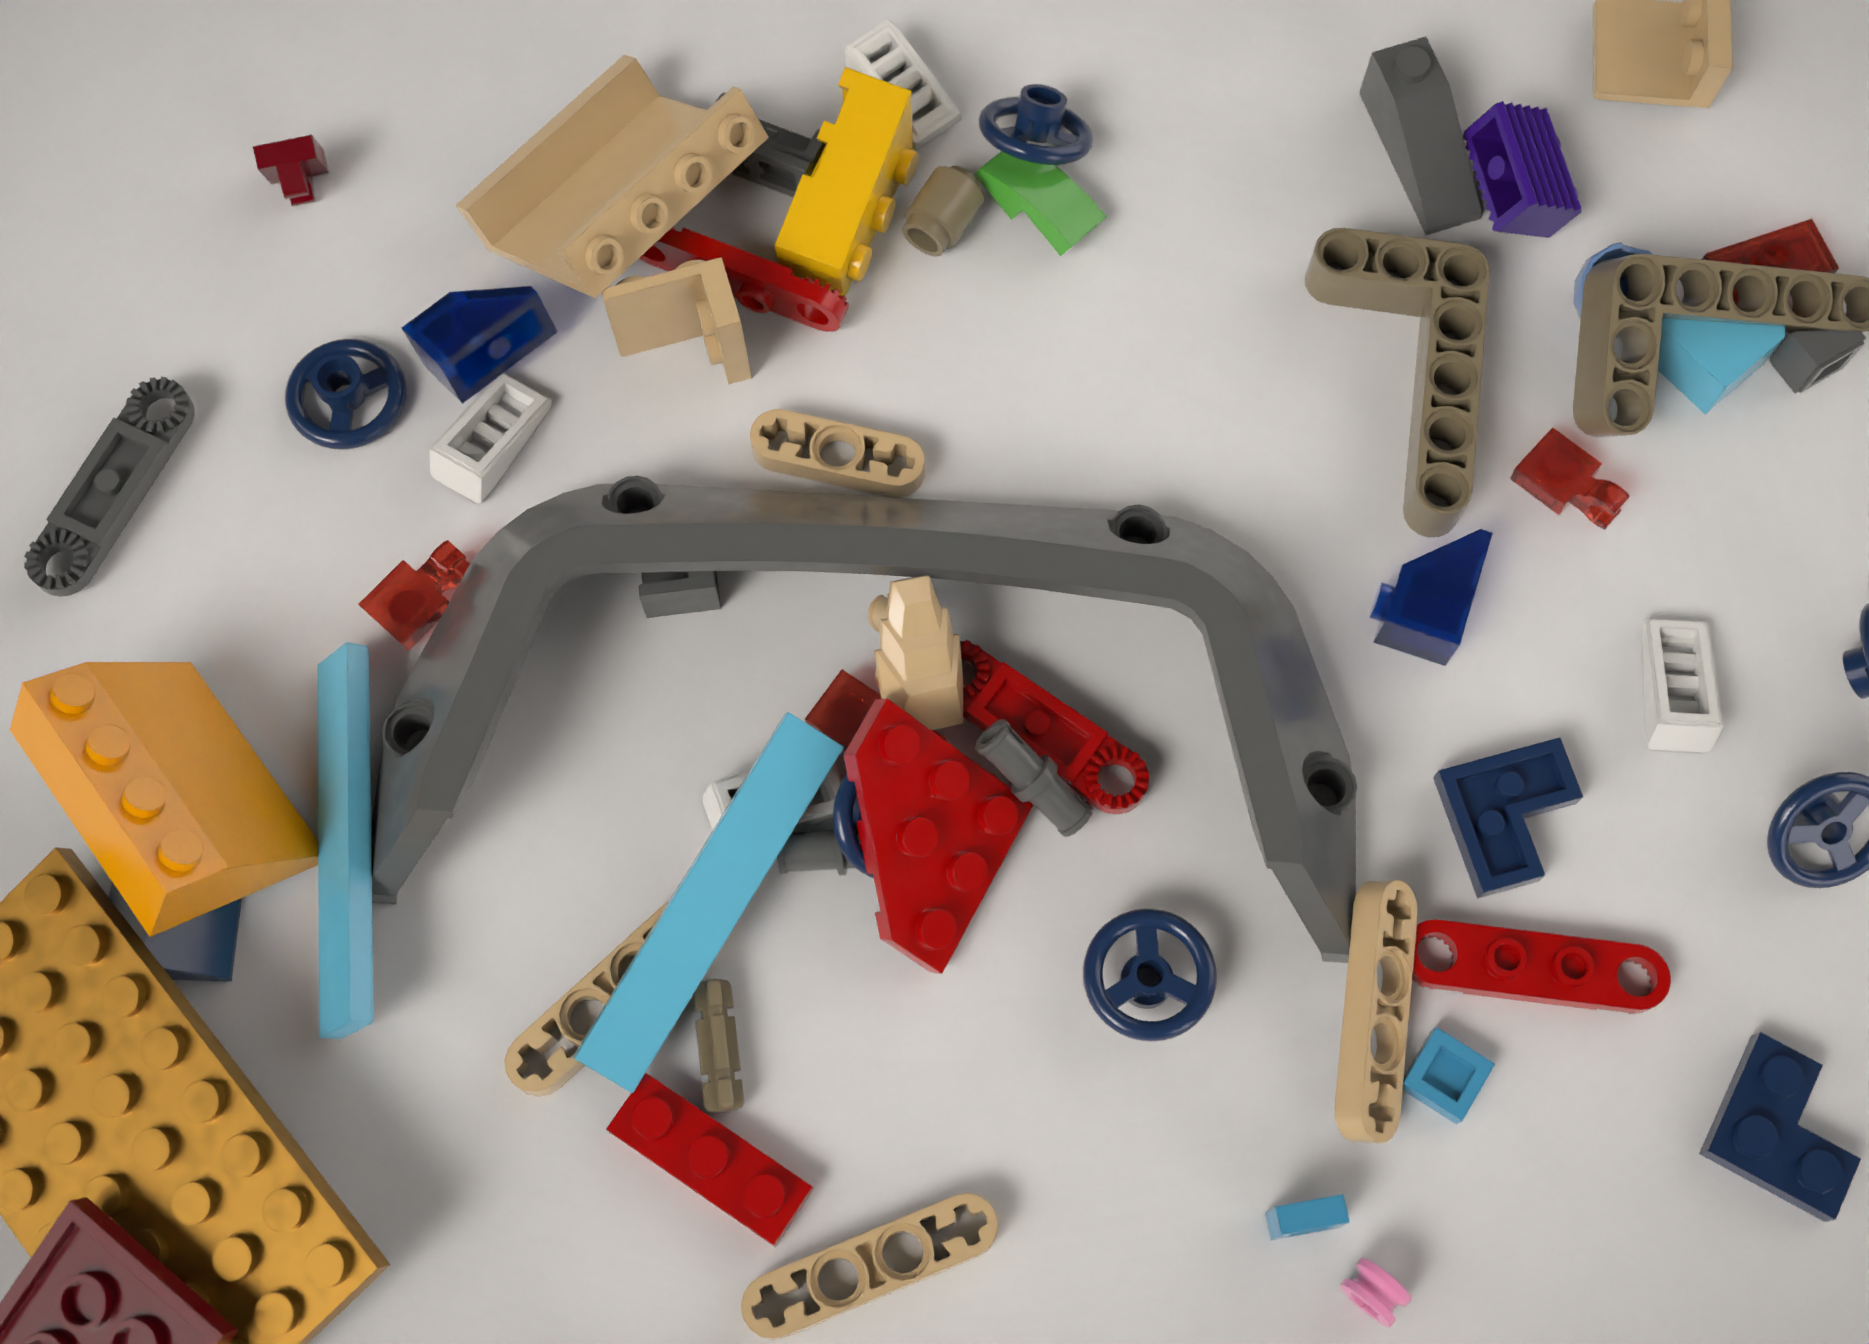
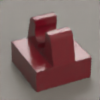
M312 135L253 146L258 171L271 184L280 183L284 198L290 199L292 206L316 202L312 176L329 173L324 149Z

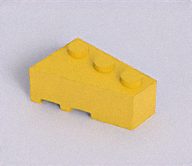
M847 67L844 68L838 86L842 88L843 105L836 123L823 121L817 139L826 143V146L811 176L802 174L775 243L778 264L793 269V275L796 277H802L803 279L810 277L813 282L815 279L821 280L822 287H824L825 283L831 285L829 291L837 289L840 291L839 295L844 296L853 280L860 282L864 278L872 257V248L869 246L877 231L885 233L889 227L896 205L893 197L900 184L907 186L910 183L919 157V153L914 151L912 146V91Z

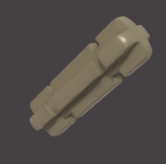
M722 979L701 981L692 998L694 1012H701V1019L695 1021L701 1076L708 1075V1083L702 1084L704 1107L707 1112L711 1113L735 1111L743 1107L744 1093L742 1079L735 1080L734 1073L739 1072L741 1067L735 1016H728L727 1009L734 1007L731 984L728 980Z

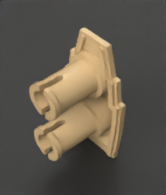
M929 575L891 581L889 593H887L888 598L881 594L871 602L868 608L869 623L875 631L880 633V649L874 650L877 667L875 681L880 689L881 699L888 698L930 730L963 724V674L960 635L953 634L948 608H941Z

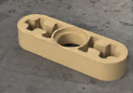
M773 409L762 413L753 422L750 430L752 451L756 461L763 468L773 472L895 498H902L913 494L919 489L924 480V453L919 444L907 436L783 409ZM778 431L787 432L789 442H783L779 451L771 450L768 439H774ZM807 435L812 436L809 446V459L803 458L802 446L806 447ZM833 441H844L855 450L853 459L843 466L828 465L822 460L820 453L824 446ZM866 448L873 449V461L870 460L869 472L863 471L866 462ZM895 456L906 458V468L901 470L899 477L888 475V465L894 462Z

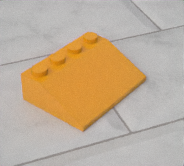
M84 662L22 682L10 731L149 937L318 865L317 838L191 662Z

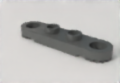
M162 376L161 379L153 377L149 378L150 381L147 383L144 381L138 383L140 385L138 389H132L130 392L132 396L127 398L126 405L117 419L113 417L47 517L48 523L38 536L36 542L33 541L29 545L31 549L25 553L24 557L27 560L24 562V568L27 570L29 578L47 594L69 596L79 592L89 584L190 428L195 415L194 404L183 387L173 379L168 380ZM163 398L174 400L176 403L173 407L175 412L172 411L170 413V418L165 417L164 422L157 420V423H154L152 420L147 421L146 413L152 403ZM64 550L74 551L76 559L73 560L75 566L69 568L71 570L69 573L66 571L63 573V577L56 575V578L51 575L47 576L46 566L54 554Z

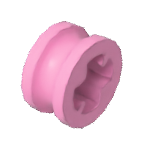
M1362 1257L1355 1264L1358 1270L1357 1276L1353 1280L1345 1278L1339 1286L1345 1295L1366 1314L1382 1325L1391 1327L1396 1321L1393 1315L1395 1307L1398 1305L1407 1306L1412 1300L1411 1295L1385 1270Z

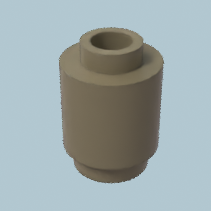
M939 166L935 168L905 212L906 223L902 227V232L907 241L919 251L931 256H940L945 249L953 248L984 202V196L979 188L978 179L970 171L960 166Z

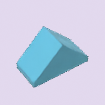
M1662 318L1658 371L1706 415L1767 361L1785 338V326Z

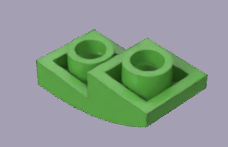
M1001 151L974 173L1011 220L1024 211L1060 256L1107 217L1084 190L1055 165L1023 161Z

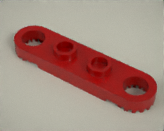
M672 227L639 257L642 261L665 271L675 270L679 265L691 260L709 261L722 257L733 297L737 298L743 306L762 314L771 311L820 331H837L849 308V303L846 302L847 298L844 295H839L840 291L837 289L829 291L831 285L825 283L824 287H822L821 280L815 279L813 282L810 277H805V279L793 275V269L684 227L681 232Z
M967 639L960 641L961 659L970 662L977 672L976 678L971 681V684H967L963 688V717L983 731L994 722L1005 719L1010 724V727L1039 756L1046 754L1058 765L1057 774L1082 799L1102 812L1124 814L1135 809L1142 802L1149 785V771L1145 761L1139 757L1140 755L1136 751H1131L1109 736L1107 731L1006 663H1001L983 651L978 644L974 645ZM1110 765L1122 766L1132 774L1134 787L1129 793H1124L1123 796H1113L1111 793L1106 794V791L1102 790L1100 783H1098L1099 772Z
M1437 919L1421 922L1416 928L1412 981L1418 983V986L1427 987L1430 990L1441 989L1463 992V994L1636 1014L1648 1011L1660 1004L1666 998L1671 986V975L1665 960L1655 950L1641 944ZM1426 937H1437V940L1442 939L1445 945H1449V951L1452 952V962L1448 970L1441 972L1432 971L1422 964L1418 956V945L1421 940ZM1625 961L1626 963L1633 961L1637 965L1640 963L1642 965L1641 968L1648 971L1646 974L1651 978L1649 980L1651 987L1648 988V993L1645 996H1633L1621 987L1617 975L1621 963Z

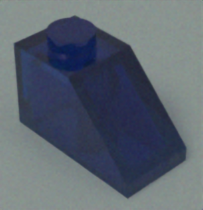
M531 286L449 292L401 328L425 368L462 404L558 332L539 294Z
M1479 529L1403 564L1391 585L1381 582L1369 618L1379 621L1373 643L1446 666L1460 646L1493 533Z

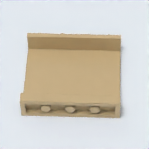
M623 55L455 206L487 250L596 298L769 137L740 88L733 86L708 110H704L659 96L638 60L634 57Z

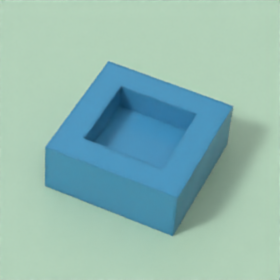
M1435 1027L1430 1031L1403 1079V1091L1453 1123L1458 1124L1465 1118L1495 1063Z
M1344 1194L1276 1206L1265 1213L1271 1240L1337 1229L1350 1223Z

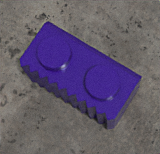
M1504 101L1495 103L1464 131L1463 139L1467 141L1466 150L1470 151L1469 160L1474 161L1472 170L1477 171L1475 180L1480 181L1479 190L1484 191L1482 200L1487 201L1485 210L1491 211L1488 220L1494 222L1493 231L1550 238L1582 213L1578 192L1573 185L1561 150L1560 140L1556 136L1547 108L1539 110L1538 106L1531 108L1530 105L1522 107L1521 104L1513 106L1512 102L1505 104Z

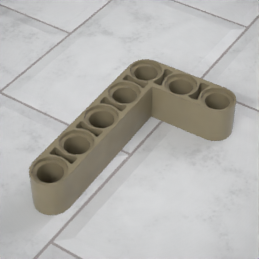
M1333 228L1324 232L1317 239L1305 275V285L1310 295L1317 301L1328 305L1420 317L1403 513L1409 528L1417 534L1428 538L1441 537L1449 533L1456 525L1470 501L1473 490L1490 275L1489 262L1481 251L1466 244L1350 228ZM1326 263L1339 264L1346 270L1333 269ZM1387 271L1398 272L1405 278L1393 277ZM1447 279L1457 280L1464 286L1453 285ZM1441 331L1452 332L1461 340L1450 339ZM1436 384L1450 386L1457 395L1443 393ZM1431 438L1445 440L1451 445L1453 450L1439 449L1432 443ZM1434 493L1440 495L1447 501L1449 507H1439L1428 501L1425 494Z
M1634 254L1601 261L1588 272L1583 286L1573 400V416L1578 428L1586 435L1609 437L1634 435L1647 427L1652 419L1655 406L1662 318L1785 326V333L1796 331L1865 332L1869 331V277L1651 254ZM1622 273L1625 275L1628 281V293L1626 297L1623 295L1620 289V277ZM1678 280H1680L1684 290L1682 301H1680L1677 295L1676 286ZM1734 286L1736 287L1739 298L1737 306L1733 300ZM1789 293L1791 294L1793 300L1792 310L1789 306L1788 301ZM1844 301H1845V303H1846V314H1845V312H1844V307H1843V302H1844ZM1617 335L1623 344V352L1620 359L1614 350V341ZM1611 397L1617 403V415L1614 421L1610 417L1608 408Z

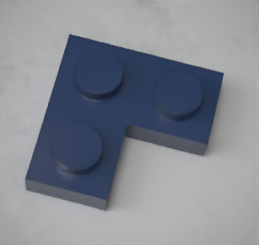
M1560 737L1438 770L1433 777L1477 899L1536 883L1545 877V872L1524 818L1575 805L1583 798Z
M1759 1032L1752 1035L1748 1041L1699 1154L1824 1222L1836 1220L1861 1158L1798 1125L1823 1065Z

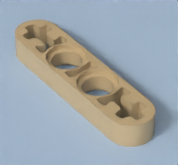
M1402 880L1365 882L1358 889L1353 905L1335 1097V1120L1337 1127L1344 1138L1353 1142L1386 1143L1393 1138L1400 1120L1417 928V902L1410 886ZM1378 962H1380L1383 971L1381 991H1379L1376 971ZM1373 1028L1377 1037V1049L1374 1058L1370 1045Z
M669 901L661 906L513 1041L506 1053L505 1070L510 1081L516 1087L532 1096L550 1095L560 1089L585 1066L575 1060L573 1055L570 1057L561 1046L547 1060L549 1067L552 1069L549 1076L544 1079L536 1074H531L526 1079L522 1076L529 1067L524 1059L527 1052L534 1049L542 1055L558 1042L548 1033L556 1024L570 1043L577 1048L580 1046L585 1036L577 1034L572 1029L570 1021L572 1011L579 1003L585 1000L592 999L600 1001L604 1005L606 1004L621 979L622 965L628 958L636 955Z
M971 1193L954 1195L768 1272L752 1281L745 1290L741 1303L743 1319L748 1328L762 1338L772 1340L786 1338L973 1260L987 1252L996 1239L998 1229L996 1212L991 1204L979 1195ZM966 1207L971 1216L982 1214L986 1220V1225L978 1230L980 1242L968 1246L963 1236L942 1243V1246L950 1256L936 1262L934 1260L932 1239L920 1223L935 1218L936 1231L939 1232L956 1223L954 1211L958 1208ZM902 1232L912 1234L918 1238L923 1247V1258L919 1266L913 1271L903 1274L888 1268L882 1254L887 1240L893 1235ZM843 1259L849 1261L857 1269L859 1276L858 1286L855 1292L847 1299L832 1300L823 1295L820 1290L819 1274L824 1265L831 1260ZM807 1271L808 1291L814 1301L820 1306V1311L806 1316V1305L804 1301H801L784 1310L786 1322L781 1326L774 1327L769 1318L757 1319L754 1308L764 1303L763 1290L773 1287L779 1296L788 1295L800 1290L792 1277L800 1272Z

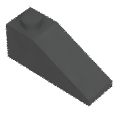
M1427 37L1372 52L1359 94L1425 235L1479 220L1482 210L1450 84Z

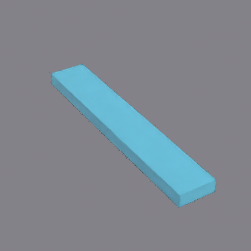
M349 642L343 644L317 665L319 1038L343 1039L372 1024L374 1021L369 650H367L365 645Z
M789 712L784 714L573 1055L575 1060L633 1094L844 748L843 746Z

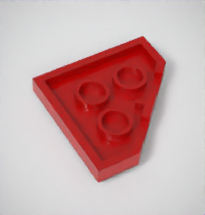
M888 698L875 699L843 756L848 781L855 782L862 817L861 820H857L866 871L868 874H873L880 911L875 912L879 937L927 971L942 974L1033 804L1029 801H1020L1011 792L1009 786Z

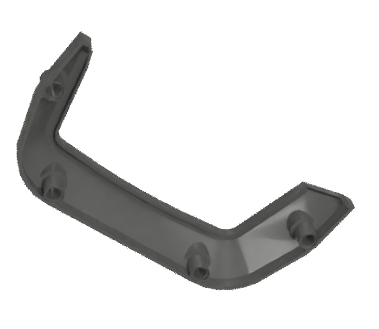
M638 475L625 477L615 484H597L565 492L525 510L501 528L472 559L401 689L393 710L385 718L382 726V740L384 744L371 823L372 903L397 904L398 891L446 820L453 818L472 786L550 599L567 581L586 574L689 571H808L903 577L929 575L931 579L1031 588L1170 608L1190 618L1203 635L1252 828L1267 869H1272L1318 947L1322 961L1348 963L1353 905L1356 896L1357 783L1352 772L1348 750L1295 608L1274 577L1246 550L1213 530L1178 517L1160 515L1151 507L1144 505H1131L1122 510H1102L655 484L650 479ZM636 507L651 508V510L627 514ZM1136 535L1144 538L1149 544L1128 542L1122 538ZM418 730H429L423 740L413 750H405L407 739ZM1312 783L1325 784L1336 795L1337 804L1331 806L1320 805L1310 794L1307 785Z

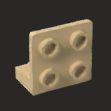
M1595 0L1593 4V96L1596 99L1697 108L1710 107L1733 68L1731 0H1683L1682 2Z
M722 257L709 261H687L679 265L675 270L649 277H627L620 280L615 286L607 287L601 293L620 356L625 357L703 336L711 366L719 363L723 364L728 384L752 378L742 324Z

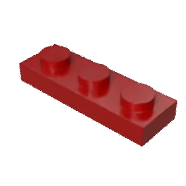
M646 1072L633 1094L629 1095L606 1128L610 1134L774 1247L777 1246L814 1190L813 1186Z

